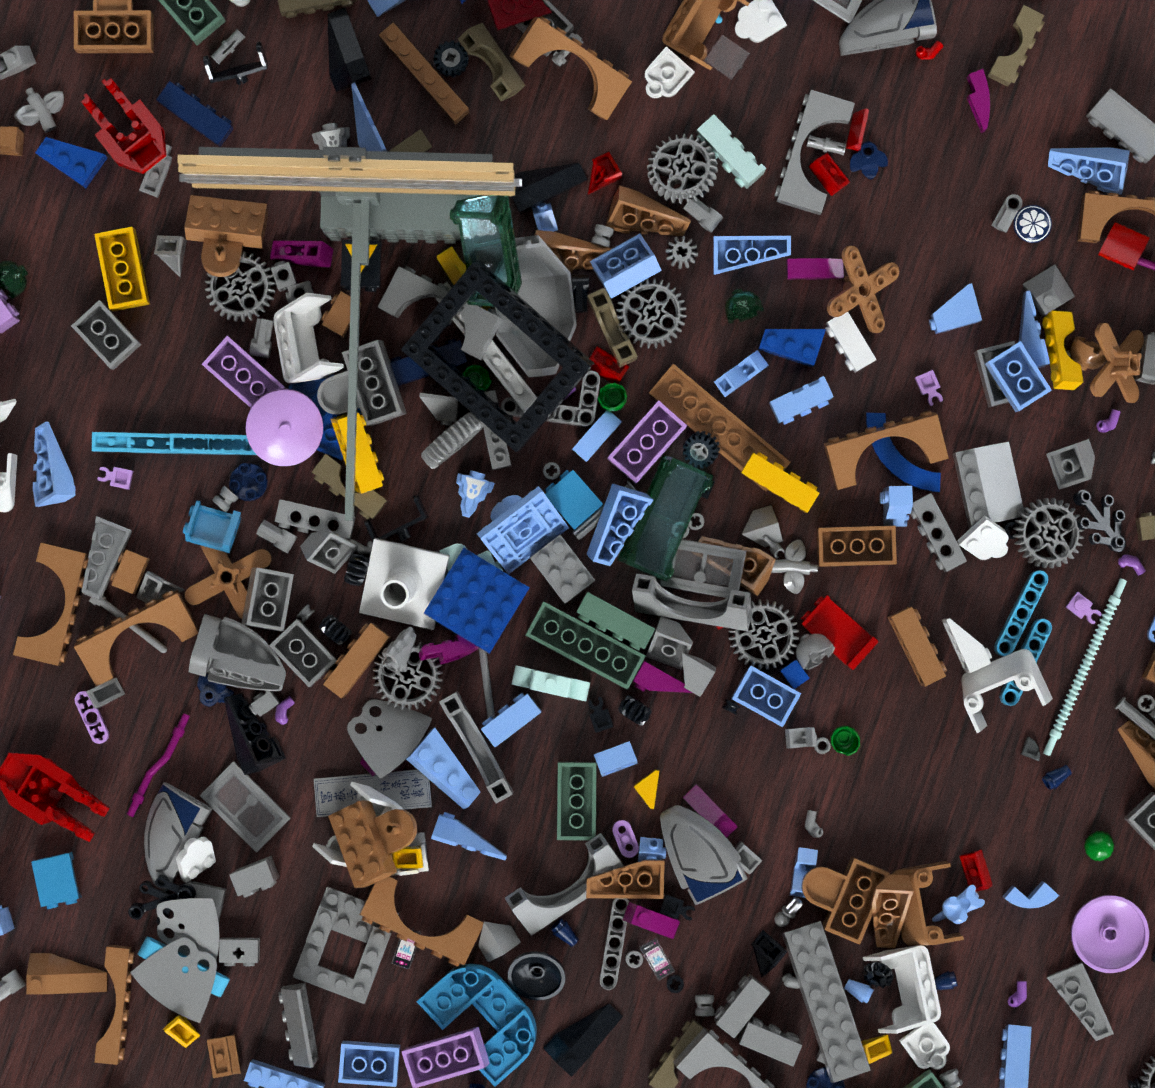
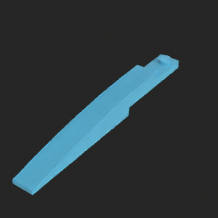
M92 432V452L257 455L251 448L247 435Z

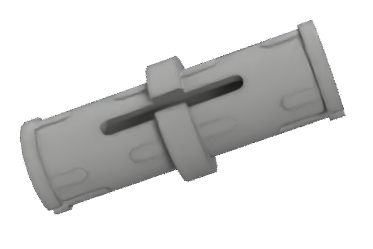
M236 29L226 41L223 40L221 42L222 45L211 57L220 64L230 52L233 53L235 51L234 48L245 39V36Z
M809 135L806 147L820 149L824 153L828 151L844 156L846 143L832 141L828 137L824 139Z

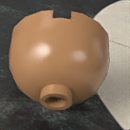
M1076 336L1070 348L1072 360L1080 364L1083 371H1086L1087 368L1094 370L1103 366L1107 360L1100 345L1093 341L1084 342L1086 338Z

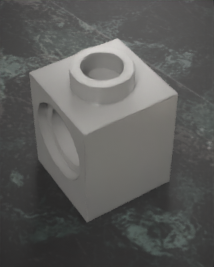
M280 261L274 264L275 267L271 268L280 292L287 290L289 286L297 284L289 262ZM283 270L289 273L288 278L285 280L279 279V273Z
M306 281L287 287L288 292L285 294L289 304L296 300V291L304 290L305 293H314L311 282Z

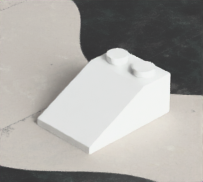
M950 618L942 619L965 672L971 673L991 664L990 659L992 656L988 648H985Z

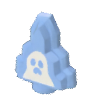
M471 470L469 475L458 473L456 483L459 485L458 493L462 497L460 505L462 516L469 518L476 511L478 503L485 500L487 493L492 492L495 483L485 480L486 474Z

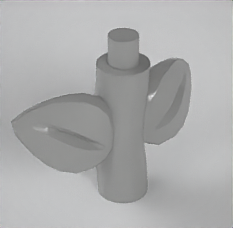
M32 87L28 88L26 93L29 104L23 105L15 112V119L26 126H32L40 120L45 133L54 130L57 126L52 114L59 112L63 106V91L49 92L42 99L39 93L34 92Z
M795 540L786 547V559L775 560L771 572H785L783 576L784 586L794 594H798L802 590L805 581L804 574L810 575V572H818V565L810 564V561H803L806 557V549L801 540Z

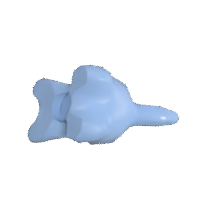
M970 885L957 897L947 898L942 904L943 911L936 914L932 921L937 922L947 918L955 924L963 923L968 918L967 913L982 907L985 901L978 899L979 895L975 891V885Z

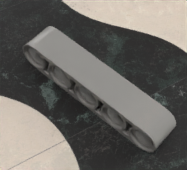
M614 898L612 901L600 972V985L606 990L613 989L618 980L627 922L623 921V925L620 928H615L612 922L616 918L623 919L629 903V899ZM619 899L625 900L627 903L626 907L623 909L617 908L615 905L616 901ZM611 938H618L620 944L617 947H612L609 944ZM608 957H615L617 963L614 966H609L606 963ZM605 976H612L614 979L613 983L610 985L604 984L603 978Z

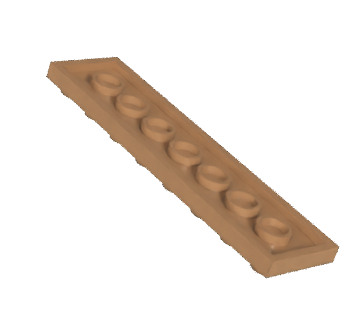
M673 364L649 392L653 398L665 405L694 432L699 431L700 433L706 431V435L709 432L711 433V438L715 436L717 438L715 442H719L717 447L720 448L719 453L740 471H742L752 453L757 455L758 452L767 456L768 459L766 461L771 464L777 462L785 467L784 470L791 463L676 365ZM753 481L755 484H757V485H758L761 489H763L765 492L768 490L766 487H763V486H761L760 484H758V483H756L755 481Z

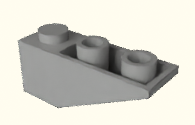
M14 46L0 54V80L22 72L36 64L30 46Z

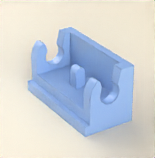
M630 741L594 754L602 777L638 764Z

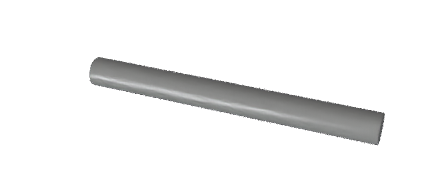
M479 648L487 718L490 716L495 718L487 652Z

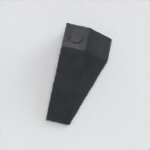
M346 8L328 13L329 75L335 91L338 92L352 87L351 84L354 82L357 85L372 78Z
M579 163L523 171L515 174V179H522V186L515 187V196L510 197L521 215L535 208L536 205L544 203L588 179Z
M241 694L225 697L224 702L236 756L244 775L262 771L286 759L279 741L275 736L272 737L265 729L267 726L264 722L261 723L253 714L245 698Z
M608 1003L587 1017L557 1032L543 1049L572 1077L623 1016Z

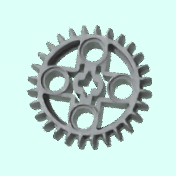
M676 134L675 140H672L670 137H668L669 142L667 143L662 140L663 146L659 147L656 145L658 152L651 151L653 158H648L650 165H647L649 171L647 175L654 191H658L660 197L664 195L666 201L671 197L672 203L676 199L679 200L680 204H682L683 199H686L687 203H689L692 197L697 201V195L703 197L702 191L709 192L708 185L714 186L712 180H716L715 173L718 172L715 153L712 152L710 146L707 147L705 141L701 143L699 137L694 141L692 134L689 139L686 138L685 134L679 139ZM678 149L676 156L668 154L671 151ZM687 149L692 150V152L688 154L684 153V151ZM698 152L702 154L706 163L696 161ZM668 162V165H667V166H665V167H661V166H660L662 163ZM699 171H705L701 176L696 175ZM659 174L669 177L667 185H664L661 181ZM689 182L697 183L694 187L687 189ZM675 184H681L679 188H673Z
M243 251L240 263L250 264L254 268L242 273L238 267L232 275L224 277L227 283L217 290L216 283L218 277L207 273L211 280H205V283L210 285V287L205 288V291L211 294H208L206 298L213 299L209 303L211 306L217 305L214 308L215 312L221 309V317L227 314V320L234 316L235 322L238 321L239 317H241L242 322H245L246 316L250 320H253V314L259 317V310L265 313L264 305L270 307L267 300H274L270 293L276 292L271 288L276 283L270 281V279L274 278L273 274L268 275L271 268L264 269L267 263L264 261L260 264L261 258L259 256L254 260L253 253L247 257V253ZM255 272H260L262 275L261 279L254 282L252 275ZM239 282H240L241 284H245V285H243V290H242V291H240L239 289H236V288H238V285H237V284H238ZM264 284V293L259 301L253 290ZM222 292H228L229 294L226 301H220L219 295ZM249 298L255 300V304L251 308H247L245 305L246 300ZM238 300L244 310L237 311L226 306Z
M647 278L645 284L640 282L637 287L636 285L632 287V291L627 289V296L621 294L624 302L618 301V305L622 306V308L616 309V312L621 313V315L617 316V319L622 320L618 326L625 327L622 332H628L627 337L629 339L631 337L634 338L633 344L640 341V347L647 343V349L650 348L651 344L657 349L658 343L662 347L665 346V340L671 343V336L676 339L675 331L682 332V329L678 326L685 325L681 318L687 317V315L682 314L686 307H681L685 302L684 300H678L681 293L674 294L676 287L670 290V283L663 286V280L661 279L659 284H657L656 278H653L652 283H649ZM644 290H655L649 301L637 295ZM663 292L666 294L667 299L659 302L656 299V294ZM632 299H637L640 301V306L634 309L630 306L629 302ZM669 299L674 304L675 317L664 310ZM645 303L647 306L643 310L644 320H641L642 314L640 313V311L642 310L643 305ZM655 308L654 314L656 315V317L652 316L651 318L647 319L648 312L646 311H651ZM627 310L639 317L633 328L629 324ZM660 312H661V313L663 314V316L660 318V321H659V324H658V323H656V321L659 319ZM669 318L673 321V326L665 328L662 321ZM639 325H644L647 328V332L644 335L637 333L636 328ZM654 326L666 332L658 337H648Z
M471 412L465 414L435 439L422 452L421 457L431 469L438 467L476 436L484 427V423Z
M1043 498V503L1040 499H1037L1036 505L1033 502L1029 503L1031 509L1024 507L1023 509L1026 513L1018 514L1022 519L1015 520L1019 527L1013 528L1018 531V534L1013 535V537L1019 538V541L1014 544L1021 545L1017 551L1025 552L1022 557H1029V563H1033L1035 560L1034 565L1040 566L1041 564L1042 568H1047V565L1049 568H1054V564L1057 567H1061V561L1064 564L1068 563L1067 557L1074 559L1072 552L1079 553L1076 546L1083 545L1078 540L1084 539L1083 536L1079 535V532L1084 530L1079 529L1076 519L1080 515H1073L1076 509L1071 508L1068 510L1069 503L1063 505V500H1058L1056 503L1055 498H1051L1050 503L1048 498ZM1047 509H1054L1062 514L1052 519ZM1039 511L1043 515L1040 522L1036 520V514ZM1064 518L1068 520L1066 528H1063L1061 524ZM1028 521H1030L1035 530L1026 535V526ZM1048 530H1051V532L1049 533L1050 536H1046ZM1072 531L1071 541L1067 545L1063 536ZM1031 538L1036 540L1034 548H1031L1029 545ZM1059 544L1062 548V551L1060 554L1057 555L1055 553V547ZM1045 547L1051 557H1043L1035 552Z
M761 599L758 600V605L751 601L752 614L755 611L761 612L762 620L755 622L751 617L750 625L752 630L739 634L740 630L737 629L728 630V632L733 633V636L728 639L734 640L730 647L737 648L733 652L734 654H741L738 660L745 658L744 664L747 665L750 661L753 667L758 664L759 670H761L762 665H765L766 670H769V664L776 668V662L783 665L782 658L789 660L787 653L794 654L791 647H797L793 643V640H799L798 637L794 636V633L799 632V630L793 629L797 622L791 623L790 620L794 616H787L789 609L783 612L782 604L777 608L776 601L772 605H769V600L767 599L765 605H762ZM765 610L777 614L782 620L769 623ZM765 622L767 626H772L770 629L766 626H760L755 629L754 625H761ZM779 623H784L787 626V630L783 634L777 631ZM762 629L764 630V632H770L769 635L766 636V640L759 637L757 638V636L761 634ZM745 635L751 640L750 644L746 647L740 643L741 637ZM788 635L786 645L779 653L775 640ZM772 639L773 645L767 644L762 648L760 643H768ZM758 646L763 659L755 658L745 650ZM768 647H772L775 650V655L772 658L765 656V650Z
M414 642L410 649V654L412 652L419 653L422 642H419L417 646H415ZM378 655L381 662H374L379 667L373 669L374 672H377V675L372 677L373 679H378V682L373 685L380 686L377 693L383 692L381 699L387 697V704L393 701L394 708L400 704L401 710H404L405 705H408L409 710L412 709V705L419 709L420 702L423 706H426L425 699L430 702L432 701L431 694L437 696L434 689H441L437 682L443 681V679L438 678V675L443 674V672L437 669L442 664L435 663L439 657L426 659L430 664L432 675L420 671L423 660L414 663L410 660V657L407 662L412 666H417L416 670L407 666L405 671L397 670V672L390 674L385 671V666L383 665L385 661L384 656ZM408 670H410V674L413 675L414 678H408V680H405V676L401 672H407ZM383 675L396 680L392 692L386 687ZM423 677H428L431 680V685L427 688L422 687L420 684V680ZM399 679L405 684L412 683V681L416 682V684H411L409 688L404 684L398 685ZM412 687L425 691L424 694L417 698L407 699ZM397 688L405 689L406 695L404 698L396 696L395 691Z

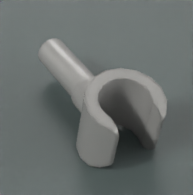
M766 535L763 536L762 539L769 545L770 552L775 558H779L776 555L777 552L782 551L784 553V549L779 543H773Z

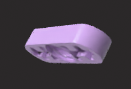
M86 691L79 692L75 696V704L92 741L98 744L106 742L109 738V731L99 709H95L89 699L86 701L88 707L92 705L93 709L83 712L86 706L84 703H80L79 700L82 699L81 695L84 697L88 695ZM89 712L96 713V722L90 723L87 720ZM101 723V726H98V729L100 732L104 731L105 735L102 736L103 740L95 737V735L97 734L96 728L91 729L90 726H95Z

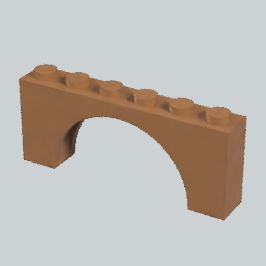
M543 16L540 18L534 17L511 52L510 57L524 67H530L539 56L550 51L566 50L577 55L585 62L593 79V96L588 110L601 119L608 120L632 82L628 79L629 75L620 69L618 72L612 68L613 64L609 61L598 59V54L593 50L582 48V43L577 39L572 38L570 40L565 36L566 32L559 27H556V29L551 27V22Z
M1088 191V193L1082 196L1077 241L1099 242L1105 224L1112 216L1122 211L1142 210L1155 216V198L1145 197V200L1137 199L1138 196L1126 195L1125 198L1118 197L1119 194L1117 193L1099 195L1100 192Z
M925 411L920 413L921 416L919 417L907 416L902 418L901 422L895 423L890 421L884 423L883 427L880 428L872 426L859 434L855 431L846 434L847 437L841 439L839 437L828 439V442L824 443V447L837 490L856 485L855 471L861 454L870 444L885 437L899 436L914 441L922 449L926 460L930 464L949 459L938 415L935 412Z
M40 543L36 562L48 566L60 578L65 591V606L59 621L47 632L35 637L18 636L13 655L56 666H61L62 662L65 663L67 658L66 644L70 643L72 637L70 628L76 621L75 607L79 606L81 600L79 591L83 587V575L88 565L89 558L87 553Z
M169 590L162 594L163 598L157 601L152 599L145 603V607L129 611L128 616L115 618L110 622L111 625L107 627L100 626L90 636L87 637L85 634L76 639L77 642L74 648L96 687L114 678V672L110 663V649L116 637L126 628L138 623H157L172 630L181 642L198 634L199 628L178 590L174 592Z
M386 877L374 883L359 913L362 916V921L371 925L375 922L380 925L379 929L387 933L391 930L397 933V938L405 942L407 939L415 942V947L422 950L426 947L432 950V955L440 959L444 956L449 959L448 963L459 967L460 964L465 965L482 930L483 922L465 915L456 928L444 935L436 937L419 935L407 928L396 912L394 892L398 881L391 877Z

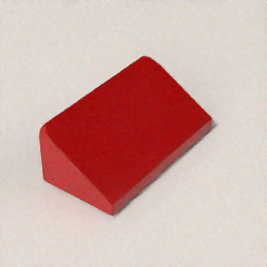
M863 109L853 114L846 144L847 149L861 150L869 114L868 109Z
M828 152L809 166L831 196L850 183Z
M598 346L590 356V359L595 363L590 370L597 372L599 376L611 383L619 384L629 368L628 365L619 368L615 357Z
M982 850L959 856L968 886L975 885L976 892L993 886Z

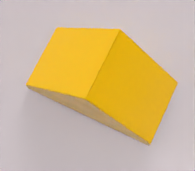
M656 769L634 785V788L650 809H654L659 777V770Z
M421 845L405 847L392 853L396 868H423Z
M181 1015L175 1017L163 1028L164 1032L185 1048L200 1036L191 1023Z
M888 1035L861 1041L868 1064L892 1054Z

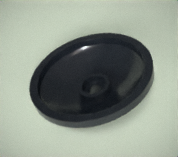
M532 951L523 953L511 962L508 969V981L512 989L520 996L530 1000L550 999L556 996L565 984L566 974L564 967L555 957L544 952Z

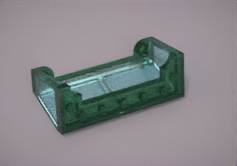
M480 195L456 201L454 208L450 211V219L453 220L455 225H459L466 270L473 262L480 260L518 294L522 285L508 196ZM479 292L467 301L468 305L493 306Z
M663 456L647 491L653 502L650 506L648 505L644 511V516L641 520H638L633 528L634 531L627 537L617 561L667 582L674 573L672 561L702 493L706 490L709 491L712 487L713 475L673 457Z

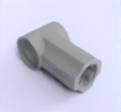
M1016 194L1006 197L991 226L1006 233L1018 210L1022 207L1021 197ZM1009 199L1016 200L1017 207L1015 209L1009 207Z
M693 197L683 208L710 233L713 232L723 219V216L716 210L707 207L699 199L695 201Z
M257 318L254 338H252L250 345L251 356L270 357L274 321Z
M263 520L256 533L286 553H289L297 539V536L285 529H280L266 520Z
M16 969L1 978L0 1002L11 993L14 994L26 985Z

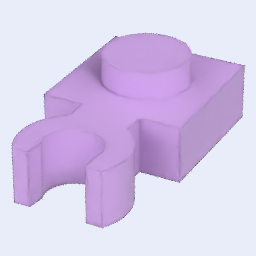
M933 370L915 377L921 394H928L927 402L930 406L934 405L932 402L933 397H937L939 402L943 401L942 395L936 392L940 385Z
M100 467L99 470L105 471L106 476L104 478L98 477L99 481L106 482L111 480L110 486L130 490L134 471L114 467L113 472H110L108 468Z
M1076 592L1066 605V608L1080 619L1085 615L1087 621L1091 624L1096 623L1091 619L1093 613L1098 616L1102 615L1100 611L1092 610L1090 607L1093 603L1079 592Z

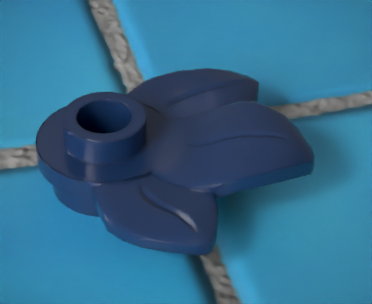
M869 141L862 143L861 150L854 154L850 160L851 172L861 170L863 175L869 180L876 176L878 167L888 166L885 153L877 150L876 145ZM869 148L871 154H865L864 149Z
M208 674L206 677L199 676L197 687L200 690V702L204 706L211 707L217 702L225 703L224 698L233 695L234 692L226 688L227 685L209 682L207 680ZM207 694L213 695L211 699H206L205 696Z

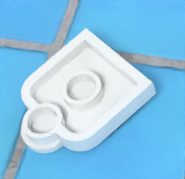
M754 0L748 6L740 9L735 32L740 38H749L751 41L759 43L785 28L787 24L772 0Z
M665 47L645 71V78L648 82L646 92L652 98H659L662 95L673 97L692 77L695 71L668 47Z
M985 515L957 540L961 547L981 560L991 557L1000 558L1008 551L1006 545L1008 535L1005 529Z
M206 837L190 838L185 843L184 849L178 854L176 861L182 881L185 883L189 882L216 862L212 843Z
M934 1022L915 1028L899 1040L918 1067L922 1069L929 1067L941 1069L945 1066L947 1061L946 1055L950 1050V1045Z

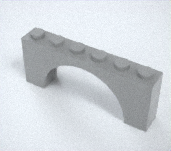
M811 90L809 95L805 94L802 103L805 106L804 113L800 112L797 120L800 126L798 131L794 130L791 139L794 142L793 149H788L786 160H789L787 168L783 167L780 178H783L781 186H777L774 196L778 197L776 201L778 203L821 215L827 194L814 188L804 176L800 163L801 147L807 136L820 126L830 123L848 124L855 103Z
M407 266L404 269L398 267L378 308L399 318L401 313L410 304L430 297L443 299L449 292V288L441 283L438 285L431 283L432 279L423 274L421 277L415 275L416 271ZM472 300L471 303L467 301L463 306L464 309L460 311L465 324V339L461 350L482 360L502 319L498 317V312L490 308L488 311L482 309V304Z
M636 573L632 588L635 612L748 631L752 617L750 593L731 590L730 595L726 599L718 602L691 601L678 597L662 588L654 576Z
M457 691L439 701L448 719L454 725L471 754L495 804L513 795L514 791L459 692Z
M601 833L585 843L589 853L588 863L581 877L573 885L559 893L548 896L532 895L520 887L505 897L509 907L531 936L587 899L586 878L624 867Z
M703 1028L673 1061L676 1068L689 1079L711 1067H728L743 1074L748 1079L751 1088L775 1087L768 1079L763 1081L760 1078L761 1073L754 1067L750 1069L746 1065L747 1061L740 1054L735 1056L732 1053L733 1048L726 1042L722 1044L718 1040L720 1037L713 1030L707 1031Z

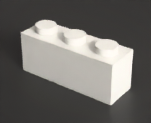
M848 312L826 323V332L830 338L834 337L837 344H835V347L840 354L843 353L846 357L845 364L850 371L853 370L856 373L876 361L875 356Z

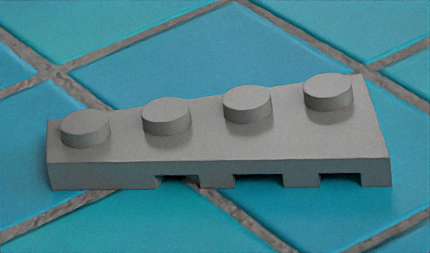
M96 516V525L92 536V545L89 551L82 593L100 601L132 531Z
M1083 962L1047 976L1050 983L1056 988L1057 992L1063 997L1096 1041L1114 1034Z

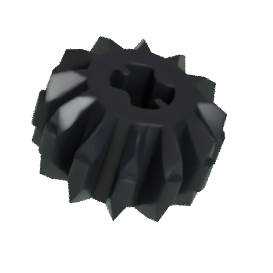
M355 553L350 556L344 576L346 583L353 586H361L363 584L369 565L368 557Z
M328 615L321 621L319 629L337 645L342 646L350 639L349 637L352 635L351 630L333 615Z
M627 695L621 701L618 708L622 715L639 725H644L652 713L648 706L630 695Z

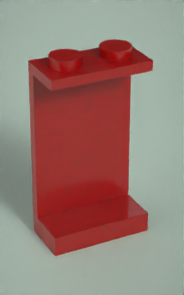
M828 595L824 598L820 596L814 603L816 607L811 612L808 610L801 617L803 621L800 624L811 634L826 636L835 647L833 654L851 670H854L879 641L867 633L837 606Z

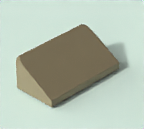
M420 129L389 152H426L432 146Z

